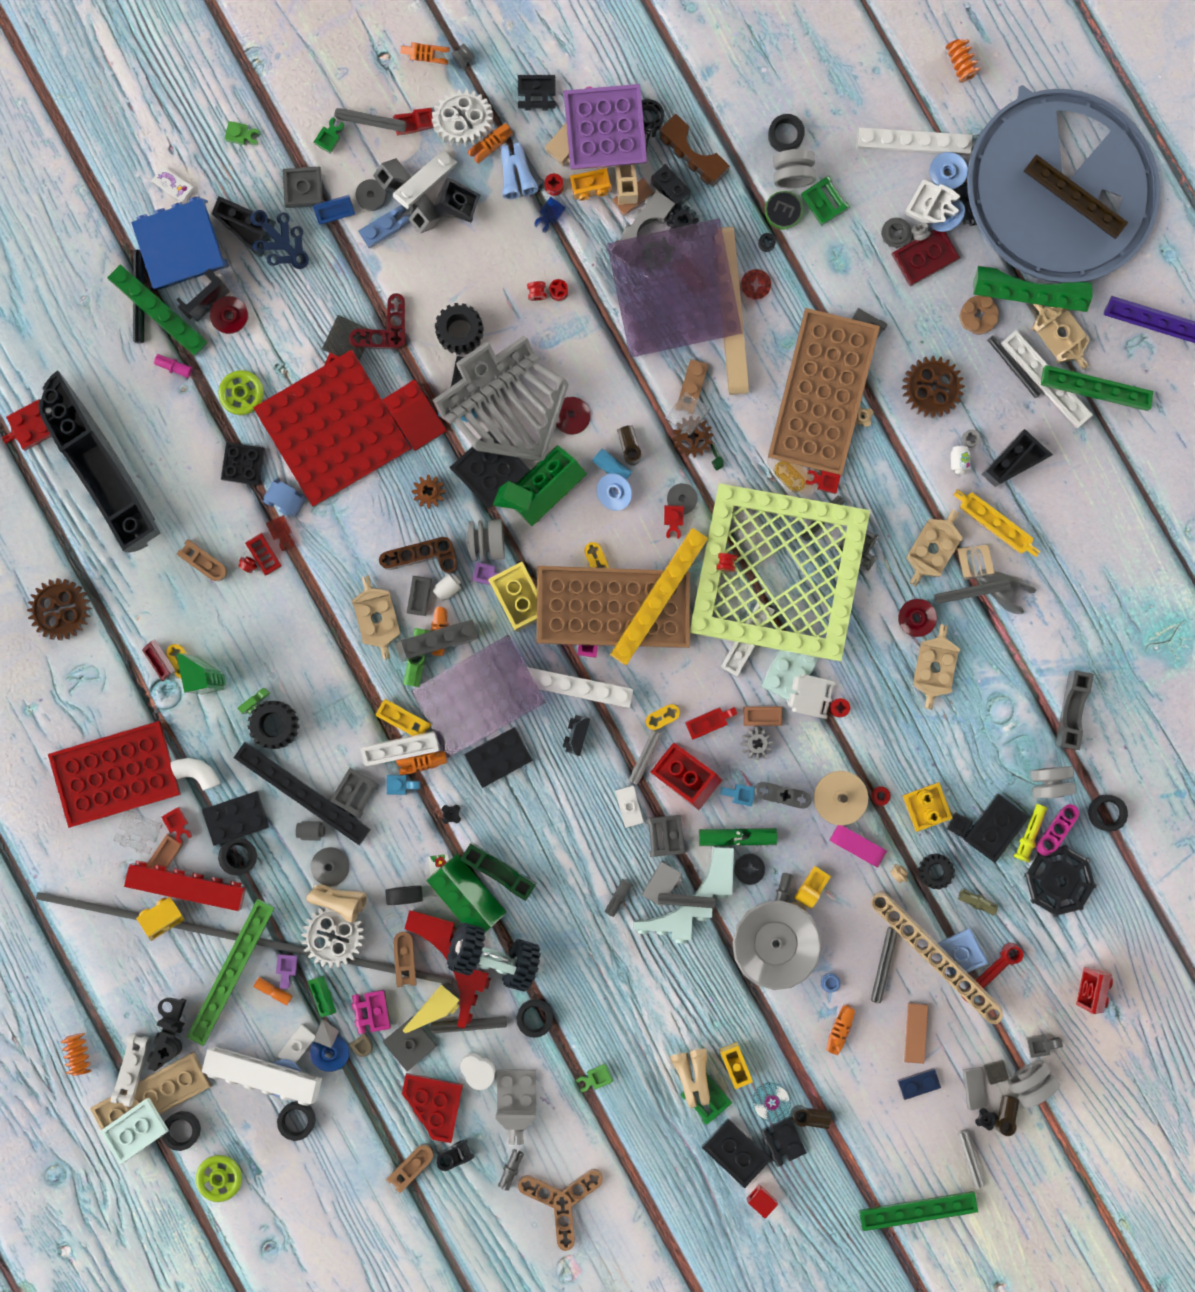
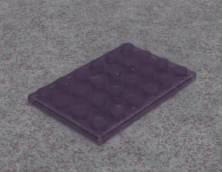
M509 635L423 683L419 688L411 690L428 723L431 724L430 727L433 731H436L437 739L447 758L546 703Z

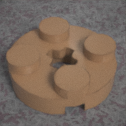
M986 296L971 297L962 306L959 314L963 328L976 335L988 333L997 324L999 317L997 305L993 302L992 298ZM978 310L984 314L982 320L974 316Z

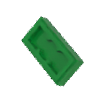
M324 976L309 980L308 984L320 1017L336 1013L332 995Z

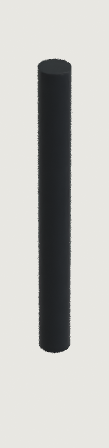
M992 335L987 341L1034 398H1037L1041 394L1040 391Z

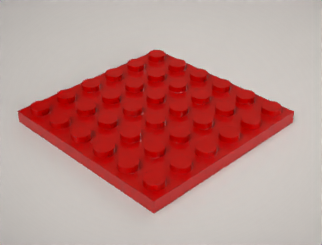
M353 350L348 351L253 407L312 507L411 450Z

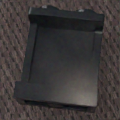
M210 268L204 274L211 283L188 304H185L179 297L176 299L180 304L178 308L189 320L194 318L198 322L211 310L215 301L230 292Z

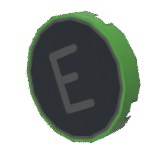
M776 192L766 202L765 215L767 221L777 229L785 230L794 227L802 216V202L792 192Z

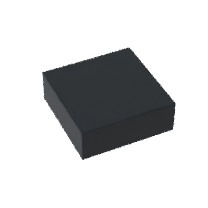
M955 812L952 816L953 819L950 820L946 829L961 838H965L973 821Z

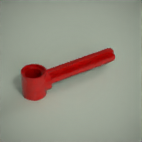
M1006 943L1000 952L1001 956L975 980L983 989L1009 964L1013 966L1022 961L1024 957L1023 951L1015 943ZM1012 949H1016V955L1009 957V952Z

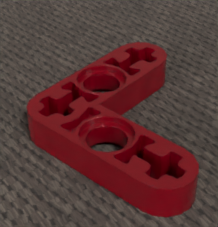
M394 293L388 298L387 330L354 329L349 335V343L356 348L392 350L401 348L405 341L404 297L401 294ZM394 298L401 302L397 307V312H394L395 305L391 303ZM395 316L400 318L401 325L393 326L390 321L391 318ZM394 331H398L397 339L401 340L397 345L394 344V341H391L394 338ZM356 334H359V337L366 338V334H369L368 344L365 343L366 340L364 339L360 340L359 343H356V339H353L352 337H355ZM373 335H380L382 342L374 344L371 339Z

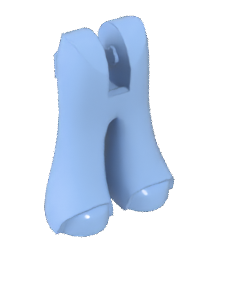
M520 142L513 143L515 155L512 156L508 145L501 146L504 171L502 193L505 199L520 198L515 174L516 167L519 173L523 196H530L538 191V185L529 170Z

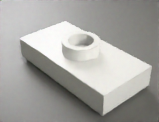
M634 786L615 790L625 828L644 823Z
M301 1024L277 1056L281 1059H289L297 1063L314 1041L316 1034Z

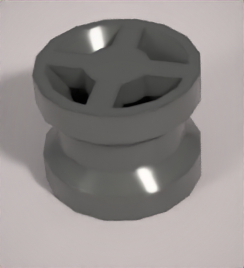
M464 43L458 51L451 53L454 60L463 69L469 61L475 59L471 50Z

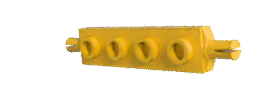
M958 489L955 491L953 496L962 501L960 505L962 511L1018 553L1022 554L1028 551L1037 557L1041 552L1032 545L1033 537L973 492L966 496Z

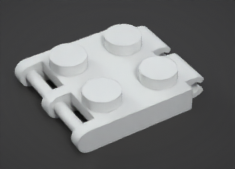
M801 674V677L795 676L792 689L797 692L796 694H790L788 706L792 707L793 712L827 719L828 715L826 714L829 702H832L831 694L833 686H836V682ZM828 684H830L827 697H825V696H826V692H827V688H828ZM824 701H826V702H825V706H824V710H823V714H822L821 712H822L823 704H824Z

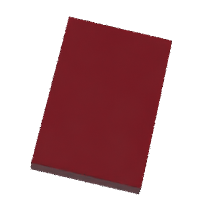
M932 230L930 231V236L926 239L914 240L892 252L894 260L910 287L960 259L946 232Z

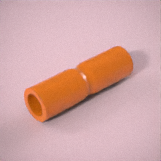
M258 977L253 986L286 1006L293 997L261 977Z

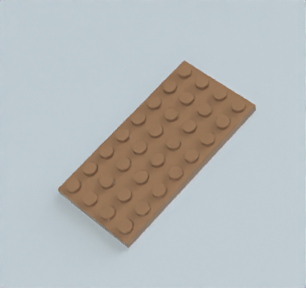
M805 308L768 458L842 476L880 326Z
M538 566L536 644L615 646L664 570ZM690 571L686 572L639 647L690 648Z

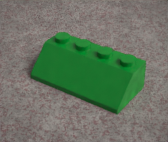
M557 445L546 455L543 461H540L516 484L532 492L534 496L528 512L515 511L529 525L533 526L558 501L567 495L587 473L572 456Z
M182 653L176 654L184 693L203 695L224 690L223 685H226V680L221 671L197 656Z
M457 853L430 875L426 881L461 923L465 922L481 927L487 932L506 913V910L469 866L460 860L461 857Z

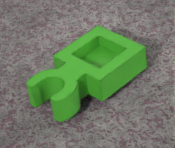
M228 121L225 141L245 145V140H247L252 145H258V141L253 140L252 136L260 135L261 133L257 129L248 131L246 124Z
M263 687L237 709L241 714L248 713L250 715L252 710L257 708L256 706L260 701L270 694L269 691Z
M606 1063L588 1070V1077L580 1076L576 1080L577 1082L584 1081L586 1083L581 1092L587 1091L591 1085L596 1090L613 1082Z

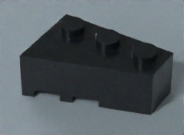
M218 196L211 214L249 247L252 252L262 257L264 251L256 252L253 249V243L258 240L268 242L270 235L261 226H255L251 222L250 216L254 211ZM256 215L255 220L259 222L260 217ZM268 218L267 222L274 228L276 222ZM261 243L257 244L259 250L262 249Z
M1024 429L981 475L993 486L997 487L1046 460L1053 454Z

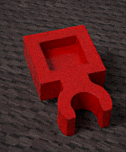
M813 470L807 472V474L814 477V480H806V485L818 484L817 490L831 494L837 493L841 475L823 470L821 475H818Z
M682 505L664 506V525H670L666 532L667 538H670L671 531L677 533V539L681 537V530L678 528V525H684V506Z
M180 807L161 816L169 832L173 833L176 831L178 843H183L181 838L183 833L188 838L192 837V833L184 827L189 823Z

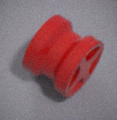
M552 173L545 178L544 184L547 194L550 196L560 195L564 188L562 177L559 174Z
M555 279L550 283L549 293L551 298L555 301L566 299L568 296V286L564 280Z
M543 281L528 283V300L541 301L547 299V294L544 292L546 283Z
M718 553L719 563L716 569L735 572L734 562L737 560V556L728 553Z
M839 698L830 703L829 709L833 716L838 718L845 717L850 712V704L847 700Z

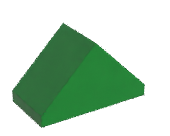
M508 481L499 488L493 505L528 512L534 494Z

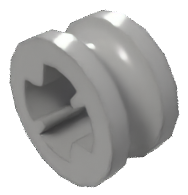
M920 223L912 228L915 240H923L930 236L931 232L928 229L927 223Z
M973 429L966 431L961 438L963 445L968 448L975 447L980 441L979 433ZM967 434H970L971 437L975 436L974 443L971 444V441L966 440L969 437Z

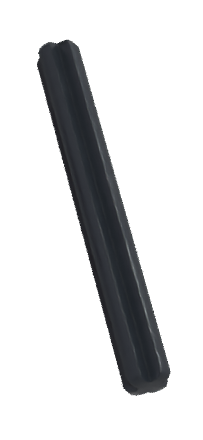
M140 249L134 250L133 276L145 286V263ZM133 302V342L139 344L144 343V311Z

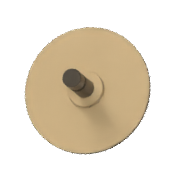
M847 771L831 772L824 776L815 788V808L819 815L829 823L835 825L851 824L857 821L867 808L868 792L866 786L853 773Z

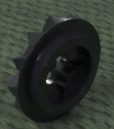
M754 854L742 855L735 863V875L744 884H756L764 877V862L759 856ZM751 861L752 867L758 869V871H751L750 877H748L747 871L741 868L748 867Z

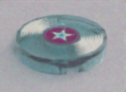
M766 1082L755 1090L752 1105L756 1115L762 1120L777 1122L785 1118L789 1113L791 1097L787 1089L781 1084Z

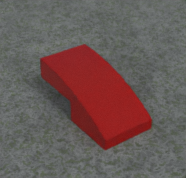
M432 108L415 109L412 113L395 114L393 119L406 122L405 131H396L397 136L434 128L432 124Z

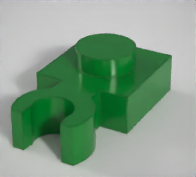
M334 117L329 121L330 127L327 129L323 126L314 140L316 146L329 154L332 153L340 140V136L337 133L343 131L345 126L341 122L338 127H335L336 119Z

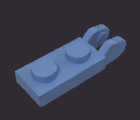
M403 205L358 230L368 248L391 236L410 222L408 220L410 215L404 216L398 222L395 217L406 210Z

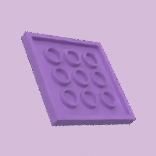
M640 84L563 91L571 170L647 163Z

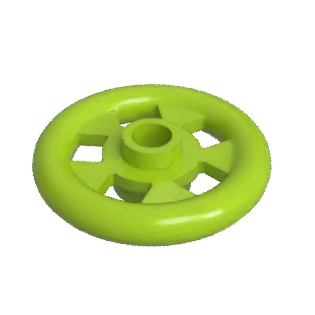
M237 370L223 378L219 385L218 396L221 405L228 412L235 415H247L254 412L253 407L262 402L264 389L260 379L255 374L245 370ZM241 378L242 383L234 385L233 380ZM250 381L255 386L252 390L246 385ZM226 389H232V397H226ZM240 390H244L243 396L238 395ZM252 395L253 397H255V399L251 404H249L246 401ZM234 401L242 402L241 407L233 406Z
M214 1155L205 1159L199 1165L195 1177L196 1186L200 1194L207 1200L224 1202L234 1197L239 1191L242 1183V1173L238 1164L230 1157ZM223 1163L227 1165L226 1170L218 1168V1164ZM208 1167L213 1169L209 1176L204 1174ZM228 1174H234V1182H228ZM216 1175H221L222 1181H218ZM208 1181L211 1184V1186L214 1187L211 1191H209L204 1185ZM226 1186L227 1192L220 1194L219 1189Z

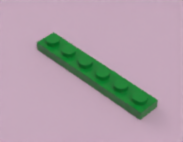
M121 264L107 277L113 285L194 357L205 347L207 341Z
M1048 365L1043 367L1041 386L1149 411L1152 408L1153 391Z
M974 1191L859 1210L862 1231L978 1213Z

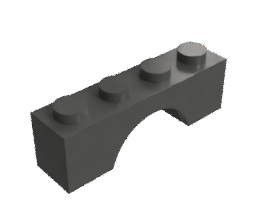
M397 158L381 163L373 175L384 190L395 192L411 178ZM426 194L410 206L411 215L408 219L420 234L434 229L443 218L437 214L434 208L435 205Z
M472 619L400 640L396 643V647L402 663L437 650L473 642L478 638Z
M1077 670L1069 671L1055 743L1056 747L1080 750L1083 736L1082 714L1085 702L1091 693L1094 674Z

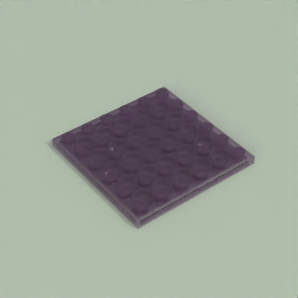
M720 218L607 244L630 358L743 334Z

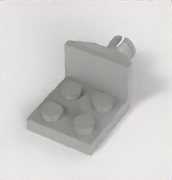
M498 1069L496 1120L509 1131L508 1144L515 1145V1136H517V1145L524 1144L523 1131L535 1120L536 1070Z

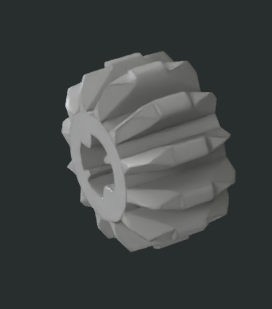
M755 727L754 734L750 729L747 730L750 737L742 735V738L747 740V742H741L740 745H747V748L743 749L742 752L747 753L750 750L748 758H752L754 753L756 760L760 758L759 753H761L763 758H766L767 755L764 750L767 752L772 751L767 745H773L774 743L773 741L767 742L771 734L763 736L766 732L765 729H762L759 734L758 727ZM759 738L761 740L759 743H762V745L755 749L752 741Z

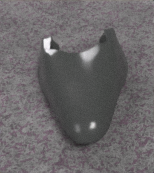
M982 570V574L985 575H981V571L978 572L977 578L981 584L1009 579L1011 582L1010 590L990 594L1008 612L1014 614L1024 613L1021 606L1018 607L1011 602V595L1018 585L1029 593H1035L1036 589L1021 578L997 571L987 574L986 570Z

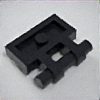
M518 75V96H525V101H518V109H525V111H531V109H542V111L556 109V101H548V96H556L555 75ZM531 96H542V101H531Z
M790 1116L772 1124L775 1132L770 1134L768 1128L760 1131L763 1136V1143L767 1145L770 1151L769 1156L777 1167L784 1164L781 1158L784 1155H787L788 1160L791 1161L807 1153ZM779 1138L782 1148L777 1150L774 1140Z

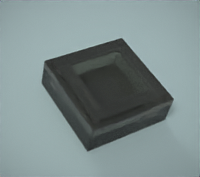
M1004 1060L984 1065L990 1085L1009 1080Z

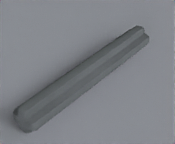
M342 108L335 109L334 117L340 120L404 132L406 129V122L402 120Z
M1007 579L935 594L934 598L936 604L1010 590L1011 582Z
M893 927L887 928L871 995V1001L875 1003L882 1002L898 935V932Z
M502 1016L471 1019L470 1026L466 1025L465 1029L457 1027L458 1020L433 1022L430 1028L432 1034L507 1027V1018Z

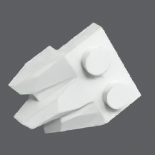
M923 179L908 205L905 215L922 223L945 222L946 218L944 215L955 217L958 214L959 210L951 203L957 201L960 196L942 184L937 186Z

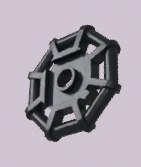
M1064 844L1048 856H1043L1037 852V856L1027 873H1024L1031 903H1035L1053 914V917L1078 910L1082 911L1086 901L1097 886L1093 879L1090 859L1083 857ZM1061 855L1060 861L1050 863L1047 859L1049 857ZM1067 856L1077 861L1079 864L1077 866H1073L1070 863L1066 862ZM1043 861L1046 867L1040 876L1035 875ZM1082 868L1084 871L1086 883L1082 882L1079 877V870H1081ZM1064 876L1063 880L1065 881V884H1060L1058 886L1056 881L1057 877ZM1034 879L1040 880L1042 892L1039 894L1037 893ZM1081 886H1084V891L1080 898L1077 899L1075 897ZM1046 895L1055 900L1054 906L1042 898ZM1067 899L1073 901V904L1060 907L1061 901Z

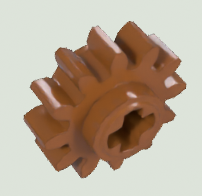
M428 474L427 480L420 476L421 483H413L417 490H412V493L417 494L414 498L415 502L421 500L420 507L427 504V508L431 509V504L438 507L437 501H444L441 494H445L446 491L440 489L444 486V483L440 482L437 484V476L431 480ZM425 489H434L433 491H431L433 494L431 496H429L428 494L424 495V493H426Z

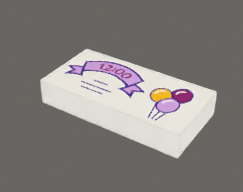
M163 166L152 179V183L183 204L194 190L191 185Z

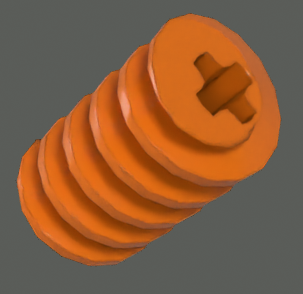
M957 39L948 43L945 47L946 50H949V57H952L950 61L954 64L953 68L957 71L956 76L960 78V83L971 80L981 70L980 67L974 68L978 63L977 60L971 61L975 54H968L972 50V46H965L970 42L969 39Z
M85 1033L70 1035L60 1041L63 1044H67L62 1049V1051L68 1052L63 1059H70L68 1063L64 1064L65 1067H71L66 1074L76 1076L92 1072V1070L86 1069L91 1063L84 1061L89 1058L88 1054H83L88 1050V1047L82 1046L87 1041L80 1038Z

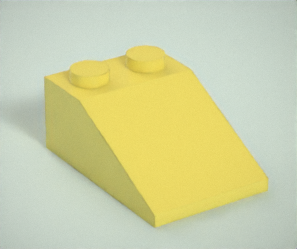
M523 562L488 579L515 632L537 622V589Z
M440 985L404 1027L403 1032L408 1033L445 1017L448 1013L453 1014L459 1007L457 1004L459 999L443 985Z

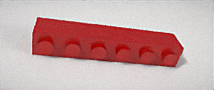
M139 860L129 864L124 884L126 888L234 911L242 909L246 887L242 886V883L238 881L226 883L223 882V878L211 877V879L204 878V874L195 872L189 875L185 874V870L176 868L170 871L166 870V866L158 864L150 867L147 866V862Z

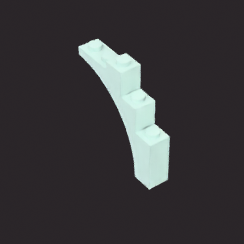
M713 846L712 859L707 875L693 896L713 897V894H716V898H727V895H732L733 847ZM680 906L676 910L660 917L647 920H633V930H637L638 934H649V931H656V934L668 935V932H671V938L675 940V943H687V940H691L692 917H696L698 921H707V918H712V908Z

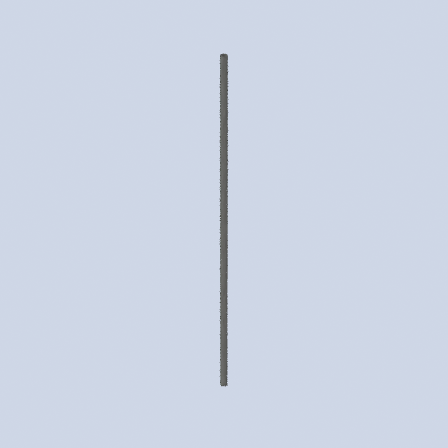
M38 892L36 895V900L137 920L136 918L140 914L138 912ZM181 922L173 927L236 941L239 933L186 922ZM260 938L256 944L307 956L311 954V951L304 952L307 947ZM350 958L347 959L350 965L396 974L394 965L355 958L354 961ZM416 970V978L447 985L452 983V977ZM402 971V975L409 976V971Z

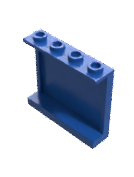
M200 196L189 199V203H176L171 205V209H158L154 211L153 215H140L136 217L137 220L131 222L153 289L161 290L203 276L209 268L215 272L229 267L227 259L222 257L205 205L208 203V200L200 198Z

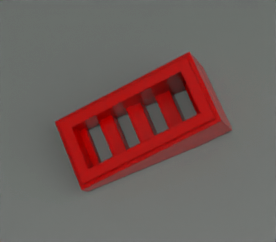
M262 532L245 542L265 576L282 566ZM260 540L263 542L255 548L252 546ZM266 547L267 550L257 555L256 552ZM267 554L271 555V557L261 562L260 558ZM274 560V564L267 568L264 567L265 564Z

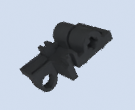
M168 997L159 1002L158 1012L163 1018L157 1022L156 1026L163 1029L160 1033L156 1034L154 1039L156 1046L154 1051L150 1052L147 1060L150 1063L149 1070H158L182 1051V1042L175 1037L176 1032L181 1033L182 1027L185 1024L180 1021L187 1001L186 999L182 998L179 1000ZM164 1002H169L172 1005L171 1012L163 1010L162 1005Z

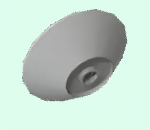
M781 900L763 902L747 911L737 924L733 938L734 958L743 975L757 986L772 990L792 988L805 981L818 965L822 950L820 931L811 915L798 905ZM774 940L779 941V945L777 947H774L772 945Z

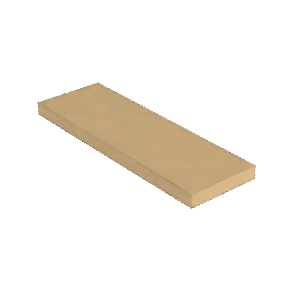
M192 1052L140 1080L131 1107L124 1106L120 1102L118 1104L112 1103L111 1097L92 1106L90 1110L102 1130L147 1098H150L160 1115L210 1088L212 1084L206 1073H202L203 1067L195 1052ZM124 1089L122 1095L126 1096L128 1090Z

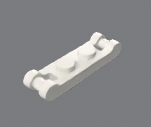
M130 1033L115 1090L111 1096L112 1103L118 1104L120 1102L124 1106H132L150 1044L149 1037L143 1036L141 1038L137 1034ZM136 1044H137V1045H140V1050H139V1051H138V1050H134ZM123 1089L128 1090L126 1096L122 1095Z

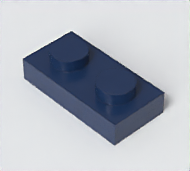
M934 1068L897 1080L904 1100L941 1088Z

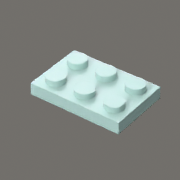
M779 650L760 687L789 701L790 694H796L797 692L792 689L795 676L801 677V674L810 675L819 658Z
M150 1098L145 1099L100 1131L119 1165L125 1163L169 1132Z

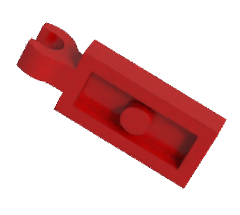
M719 707L685 722L692 740L728 725L726 719L738 713L735 707L724 712Z

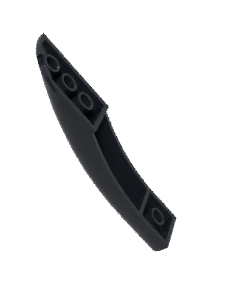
M57 370L49 377L42 388L44 391L42 398L39 399L41 418L59 451L69 462L96 503L122 551L127 553L139 551L148 546L147 542L161 534L154 522L155 518L110 443L60 371Z

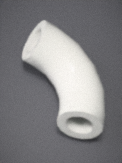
M184 758L171 762V768L177 780L185 777L194 778L201 785L202 791L221 784L212 767L202 760Z

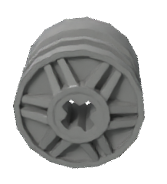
M502 519L489 520L488 529H484L481 520L478 521V529H475L474 521H469L467 547L472 561H477V552H480L482 561H485L486 552H490L492 560L505 559Z

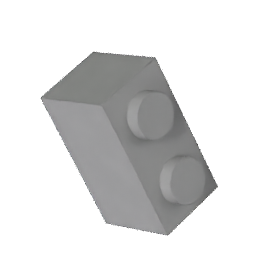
M661 861L645 887L642 896L663 907L664 904L658 903V894H670L674 887L678 888L683 879L680 877L682 873Z

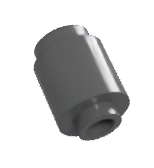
M302 821L296 825V838L301 840L320 841L325 836V826L322 825L321 821Z

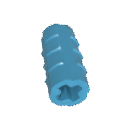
M603 448L592 460L607 474H619L627 480L632 473L631 470Z

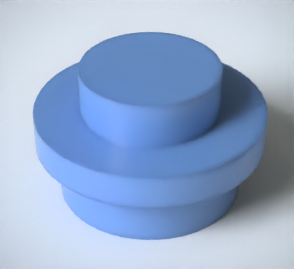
M827 973L821 979V986L828 993L836 992L840 987V979L833 973Z

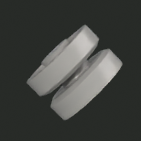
M791 149L775 154L773 156V168L777 171L774 173V185L780 188H800L815 183L816 170L812 168L815 164V153L807 149Z
M1073 766L1030 770L1031 781L1044 782V784L1032 787L1033 798H1060L1066 795L1077 794L1075 783L1063 782V780L1074 777Z
M1037 1060L1024 1066L1008 1080V1084L1013 1092L1019 1093L1018 1099L1024 1108H1030L1044 1102L1056 1093L1060 1087L1055 1076L1049 1075L1050 1069L1044 1060Z

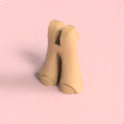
M321 884L314 886L307 895L306 900L311 904L326 907L339 913L347 922H355L358 913L364 910L367 895L365 892L341 891Z
M706 1048L689 1052L694 1068L695 1082H693L688 1053L670 1056L672 1064L681 1079L689 1108L697 1107L696 1091H699L702 1106L709 1105Z

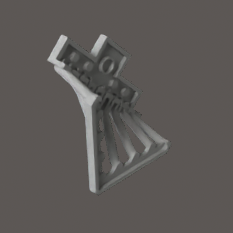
M522 336L497 355H495L491 345L485 342L462 358L456 365L463 379L433 399V402L441 418L450 424L454 422L477 451L543 461L546 457L569 385L566 379L537 363L541 360L540 356L533 352L528 338ZM531 367L556 382V390L551 389L528 369ZM519 375L525 377L551 398L552 402L549 409L521 382L518 377ZM509 382L546 417L544 427L516 396ZM499 389L506 394L540 436L538 445L506 404ZM490 396H492L531 449H527L525 444L514 433L493 405ZM481 402L484 404V406L487 408V410L490 412V414L497 421V423L500 425V427L503 429V431L506 433V435L510 438V440L516 447L510 446L509 441L502 435V433L498 430V428L494 425V423L483 411ZM471 409L474 410L500 444L494 443L493 438L472 415ZM462 416L466 418L484 441H480L474 436L461 420Z

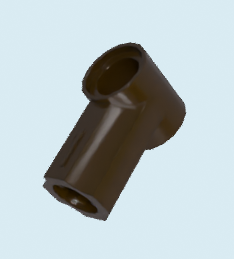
M633 425L623 426L617 429L624 460L629 465H636L641 460V450ZM631 451H635L638 454V456L634 459H631L627 456V454Z
M1002 1095L995 1128L1005 1136H1012L1016 1132L1018 1098L1008 1095ZM1008 1121L1009 1128L1003 1131L1002 1124Z
M796 1105L790 1112L792 1120L800 1127L811 1126L829 1129L831 1124L830 1111ZM799 1112H805L803 1119H796Z

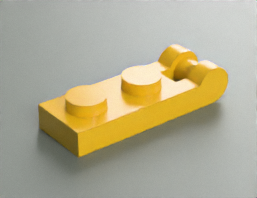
M387 699L383 700L375 716L411 736L425 733L432 725ZM415 723L420 725L418 731L412 729Z

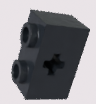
M666 164L651 176V184L658 192L675 203V209L678 210L681 205L690 199L691 190Z

